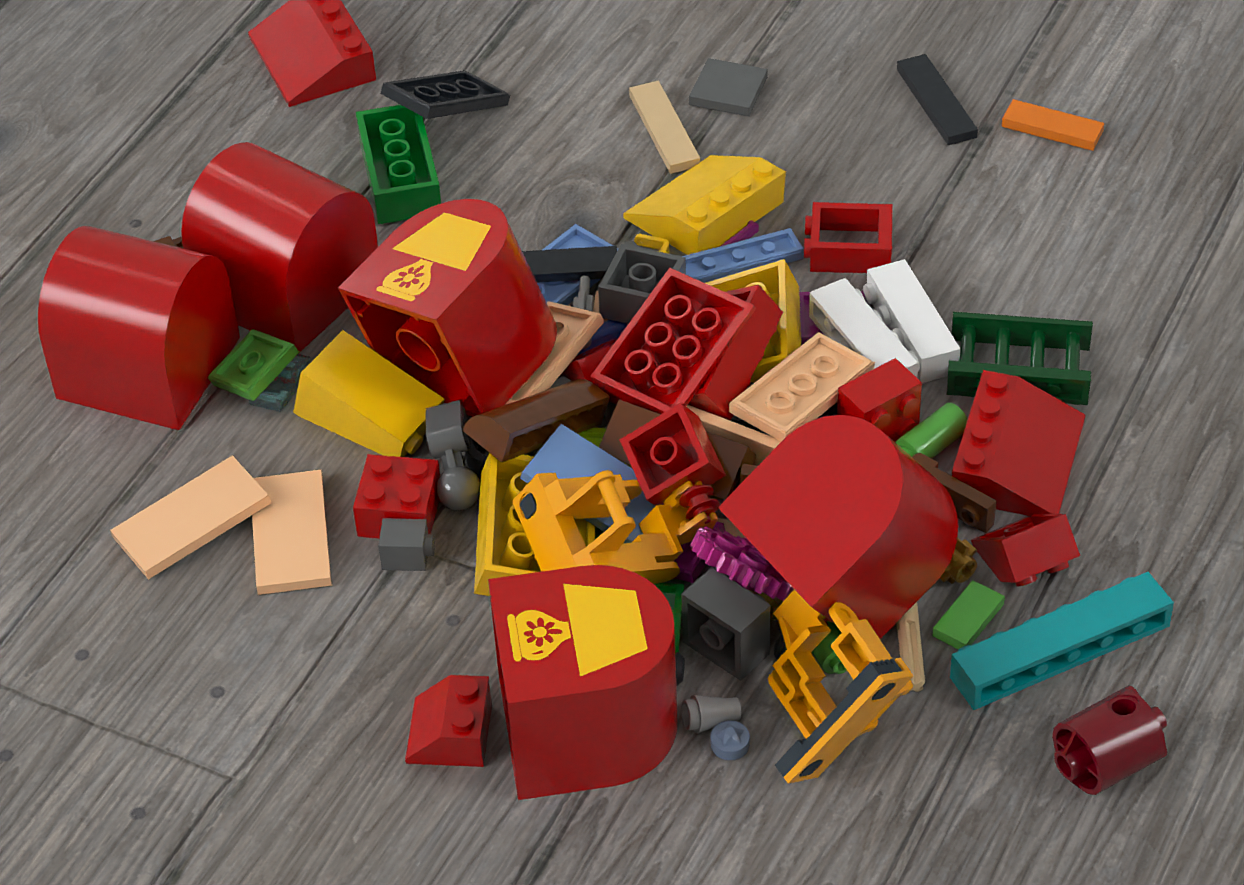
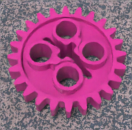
M707 526L704 528L699 527L690 544L691 550L697 553V557L706 560L705 564L716 567L717 572L728 575L730 580L736 581L747 590L756 591L759 594L764 592L773 599L776 596L784 601L794 590L747 538H741L738 535L735 537L725 530L721 532L714 527L713 529Z

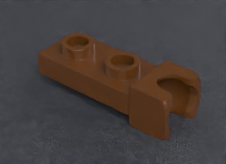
M916 453L912 456L947 489L954 502L957 518L984 533H987L994 526L995 499L938 469L939 463L922 453Z

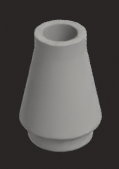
M691 695L690 699L683 700L681 703L682 722L687 731L694 730L698 734L714 728L723 721H738L741 718L740 702L737 697L722 698Z

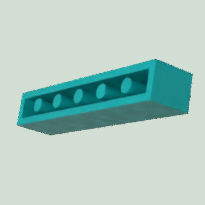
M1149 572L1136 577H1128L1115 586L1103 591H1095L1084 599L1072 604H1064L1046 615L1028 619L1022 625L1005 632H997L984 641L960 648L951 657L950 679L971 708L976 710L1170 627L1174 602Z

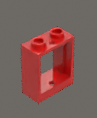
M813 202L812 216H805V235H811V238H804V258H810V272L867 273V269L891 263L893 204ZM820 230L878 232V243L820 242Z

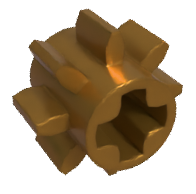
M957 537L952 559L940 577L943 582L947 580L951 584L955 581L962 583L968 580L976 571L977 562L972 556L977 552V549L966 539L961 541Z

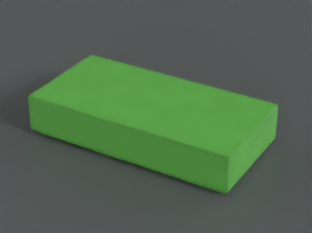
M972 580L933 627L932 636L958 650L964 646L972 645L1002 608L1005 596Z

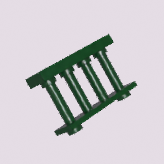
M953 312L951 334L955 341L961 342L960 361L949 360L946 395L975 397L982 372L987 370L1018 376L1066 404L1088 405L1091 371L1079 370L1080 350L1090 351L1093 321ZM975 343L996 344L995 364L974 362ZM1010 345L1031 347L1030 366L1009 365ZM1045 348L1066 349L1065 369L1044 367Z

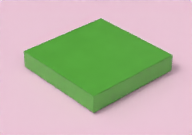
M253 329L210 373L208 379L216 387L255 401L295 358L299 351L292 343Z

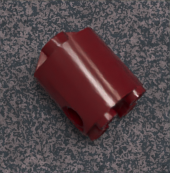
M1128 685L1061 721L1053 728L1052 738L1056 752L1054 755L1056 766L1067 780L1087 794L1097 795L1167 756L1168 751L1162 730L1167 726L1166 718L1158 707H1150L1133 686Z

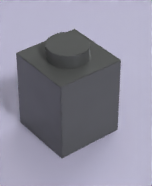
M383 518L378 545L382 570L426 571L428 556H434L435 536L434 534H428L427 519Z

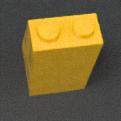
M342 330L300 373L293 413L381 455L404 457L407 453L414 454L423 441V436L426 434V408L441 405L445 399Z

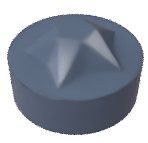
M723 721L717 724L711 731V749L719 758L736 760L748 752L750 734L742 723Z

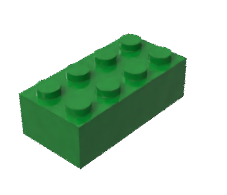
M402 105L356 112L359 140L378 224L408 220L421 211L441 204L439 181L423 117Z

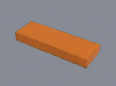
M1015 99L1012 100L1002 118V127L1091 151L1096 147L1104 130L1103 122Z

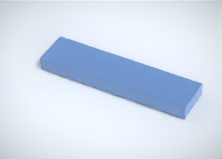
M788 228L682 257H686V275L706 283L785 259L786 263L804 259V248L792 229Z

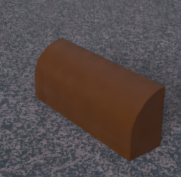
M576 379L476 415L466 422L462 431L500 462H505L542 448L560 424L577 434L601 425L610 396L594 383L585 379Z
M619 400L599 448L621 462L631 465L620 439L661 414ZM706 431L726 474L725 477L710 485L714 489L712 495L726 500L740 485L742 464L753 465L757 455L749 446Z

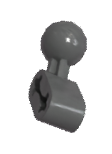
M462 400L426 408V436L429 449L434 459L441 458L444 472L437 481V496L446 508L453 511H464L471 508L480 497V479L472 469L465 467L462 452L470 450V436L462 431L468 421Z

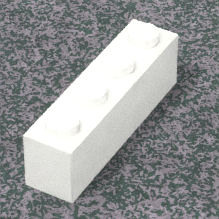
M906 260L867 269V284L863 286L865 299L868 304H873L885 325L891 331L893 330L897 333L901 343L908 352L914 353L920 365L917 378L922 383L947 377L949 360L960 361V347Z
M846 278L810 292L809 317L825 336L875 362L874 369L896 358L914 376H918L920 365L915 354L908 352L901 343L897 333L893 330L891 331L885 325L879 312L867 304L861 291L857 288L855 289Z

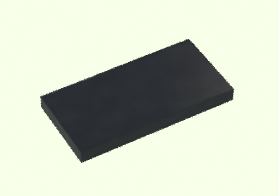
M465 70L385 82L380 93L426 119L508 106L510 99L509 93Z

